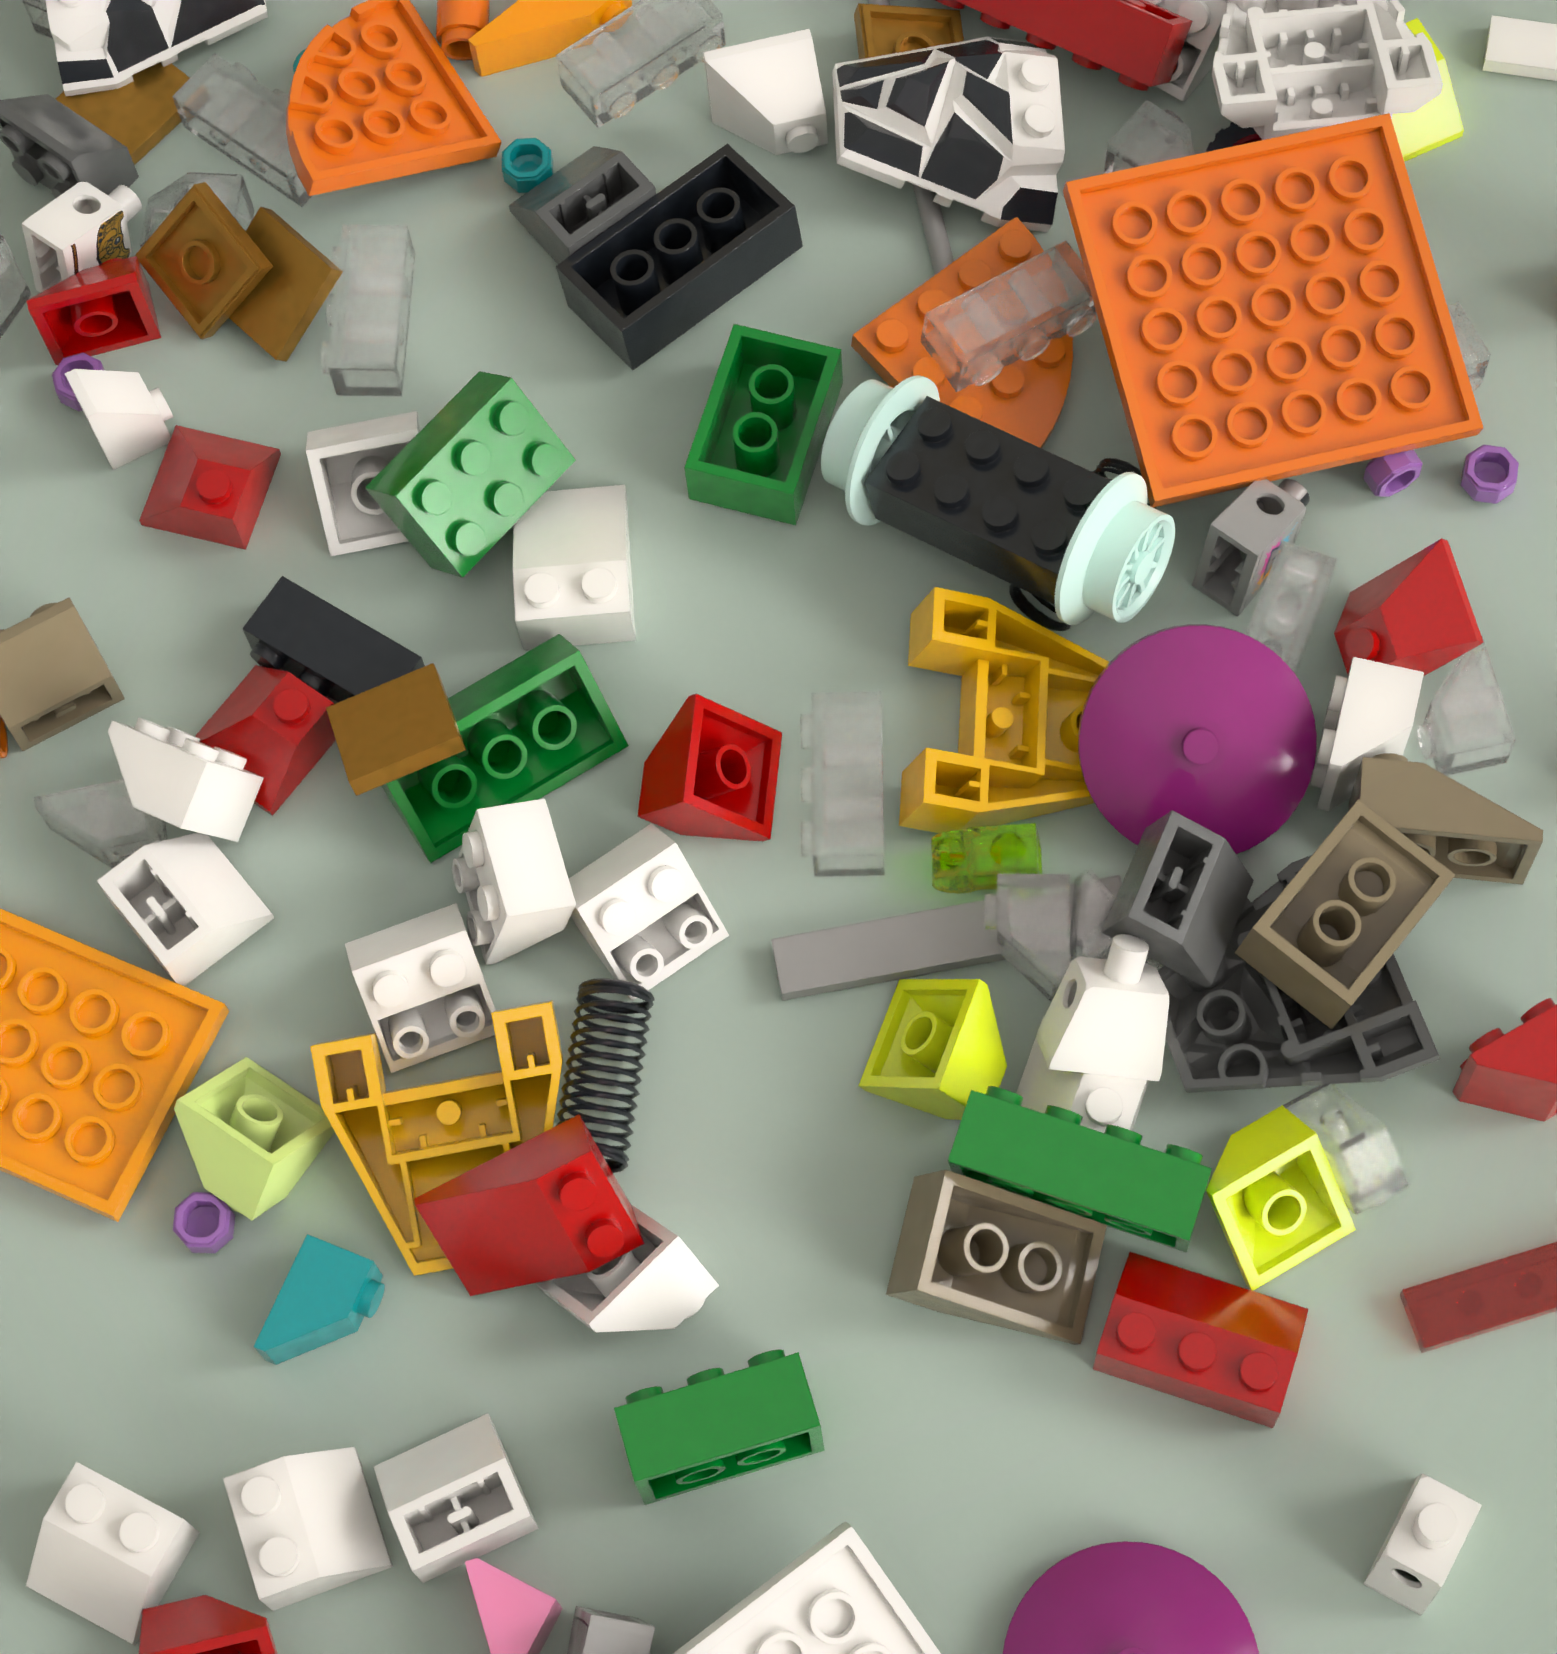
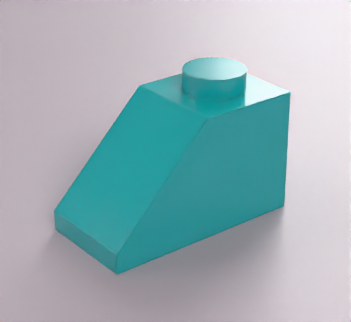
M307 1234L255 1342L254 1348L265 1361L277 1365L357 1332L364 1316L367 1318L373 1317L383 1298L385 1285L381 1283L383 1275L375 1262Z

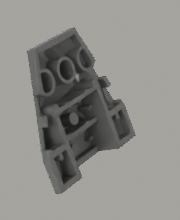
M1312 855L1289 864L1277 874L1279 881L1253 902H1250L1248 898L1246 899L1211 986L1206 988L1164 965L1158 969L1169 993L1165 1039L1187 1093L1382 1082L1440 1060L1416 1000L1413 1001L1394 954H1392L1332 1029L1235 954L1253 926Z

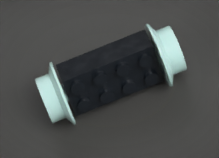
M916 375L909 377L894 388L874 379L864 381L843 401L829 426L821 454L823 478L827 483L845 491L847 511L855 522L869 526L882 521L1055 605L1058 618L1068 625L1080 624L1095 612L1119 623L1129 621L1148 602L1167 567L1175 539V523L1170 515L1147 505V486L1140 475L1133 472H1125L1115 477L1112 481L940 402L939 392L935 383L924 376Z

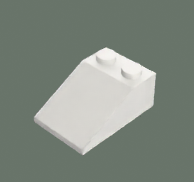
M625 485L546 491L514 524L513 586L515 622L523 650L534 649L558 634L562 635L574 646L636 641Z

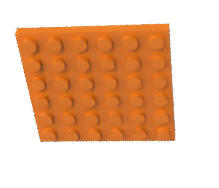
M1390 113L1065 183L1063 194L1142 478L1147 486L1151 507H1159L1248 487L1254 481L1265 479L1275 481L1476 436L1483 429Z

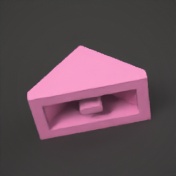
M478 1558L465 1561L490 1653L539 1654L563 1609L558 1601Z

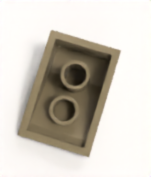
M1393 753L1378 754L1373 758H1362L1349 800L1348 811L1359 799L1455 874L1454 878L1523 885L1543 842L1542 829L1425 763L1411 762L1406 757Z
M1358 799L1253 926L1235 954L1332 1029L1452 881L1455 874Z
M949 1170L914 1176L886 1295L940 1313L1074 1345L1081 1344L1107 1225Z

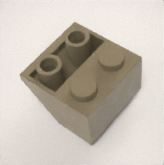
M70 597L58 603L45 604L37 608L29 618L5 630L0 629V716L22 751L125 699Z

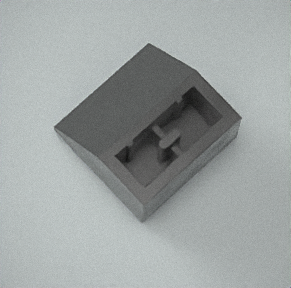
M44 94L0 100V139L11 150L15 159L12 162L13 168L29 184L36 186L40 182L51 190L55 198L78 182H88L109 195L119 185H125L129 188L139 177L128 148L50 95Z
M593 146L511 203L509 210L556 263L560 264L655 196L656 189L622 151Z
M1172 810L1145 828L1101 933L1111 938L1119 934H1127L1144 940L1149 945L1147 957L1207 988L1213 983L1254 880L1224 837Z

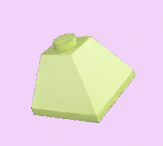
M245 1057L177 1099L174 1107L203 1187L224 1201L229 1208L243 1214L251 1221L287 1197L335 1133L321 1106L248 1057Z

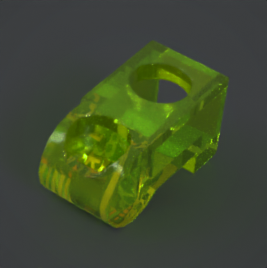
M1036 823L966 828L967 830L942 832L931 838L932 886L936 890L962 894L992 889H1019V893L1043 889L1042 844Z

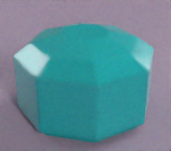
M537 138L515 139L502 151L504 182L518 193H527L552 176L553 157L551 149Z

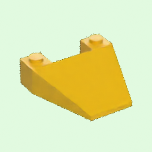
M934 587L911 613L908 666L962 676L958 753L926 747L902 771L899 826L955 836L1095 803L1085 784L1080 767L1078 731L1087 696L1109 661L991 598Z
M553 1000L496 1010L491 1013L501 1065L500 1071L386 1091L376 1033L332 1040L310 1046L321 1107L414 1276L453 1269L416 1208L414 1199L553 1128L563 1064V1054Z

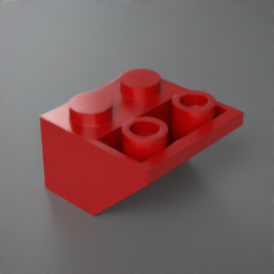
M1552 998L1545 999L1526 1011L1520 1018L1523 1024L1504 1034L1500 1028H1496L1484 1034L1470 1045L1469 1050L1472 1054L1460 1065L1462 1072L1452 1090L1458 1101L1543 1122L1557 1115V1004L1554 1003Z

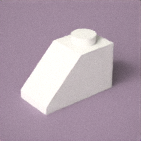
M73 369L65 373L90 427L113 470L169 444L171 436L164 422L173 418V415L160 389L155 388L148 391L139 372Z

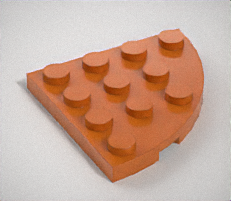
M368 0L356 5L351 9L350 16L332 27L327 24L315 36L300 58L293 76L286 107V135L293 164L308 196L497 157L502 141L410 0Z
M1015 217L854 333L851 347L889 386L894 388L909 377L916 375L924 376L935 383L939 392L940 402L1039 448H1043L1056 422L1060 418L1069 387L1073 361V331L1068 304L1060 280L1048 256L1033 234L1018 217Z

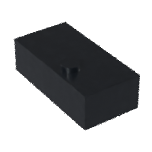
M727 143L556 266L568 307L634 370L803 247L795 205Z

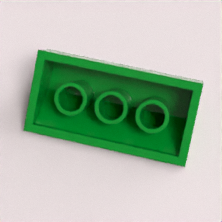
M558 634L448 698L466 750L382 785V788L427 860L432 863L462 845L463 834L468 832L477 809L538 800L629 745L582 654L574 645Z
M988 1086L986 1094L971 1090L948 1158L952 1172L1106 1224L1107 1227L1187 1252L1212 1170L1210 1167L1200 1165L1203 1157L1201 1154L1172 1144H1167L1164 1152L1140 1145L1142 1135L1115 1125L1108 1124L1105 1132L1102 1133L1081 1126L1083 1119L1081 1115L1057 1106L1047 1105L1045 1114L1021 1106L1022 1096L999 1087Z

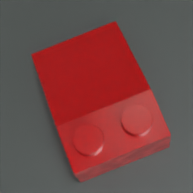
M580 1115L539 1134L414 1199L416 1208L470 1296L588 1273L645 1244L629 1200Z

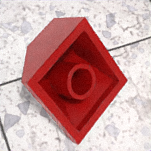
M137 256L125 259H109L101 265L83 269L26 301L28 310L55 365H59L63 358L80 353L94 356L161 338L149 283Z
M176 425L139 519L141 525L246 550L281 456L280 449Z
M1442 538L1351 591L1334 632L1347 674H1349L1353 657L1421 671L1424 672L1423 676L1484 643L1449 542Z
M255 665L195 737L200 738V743L212 748L216 746L247 759L244 769L264 778L254 804L273 816L336 741L326 710L327 707L334 705V703L288 671Z
M699 694L688 696L644 762L637 817L685 836L762 842L770 840L782 732Z
M207 1595L142 1610L139 1654H278L267 1618Z

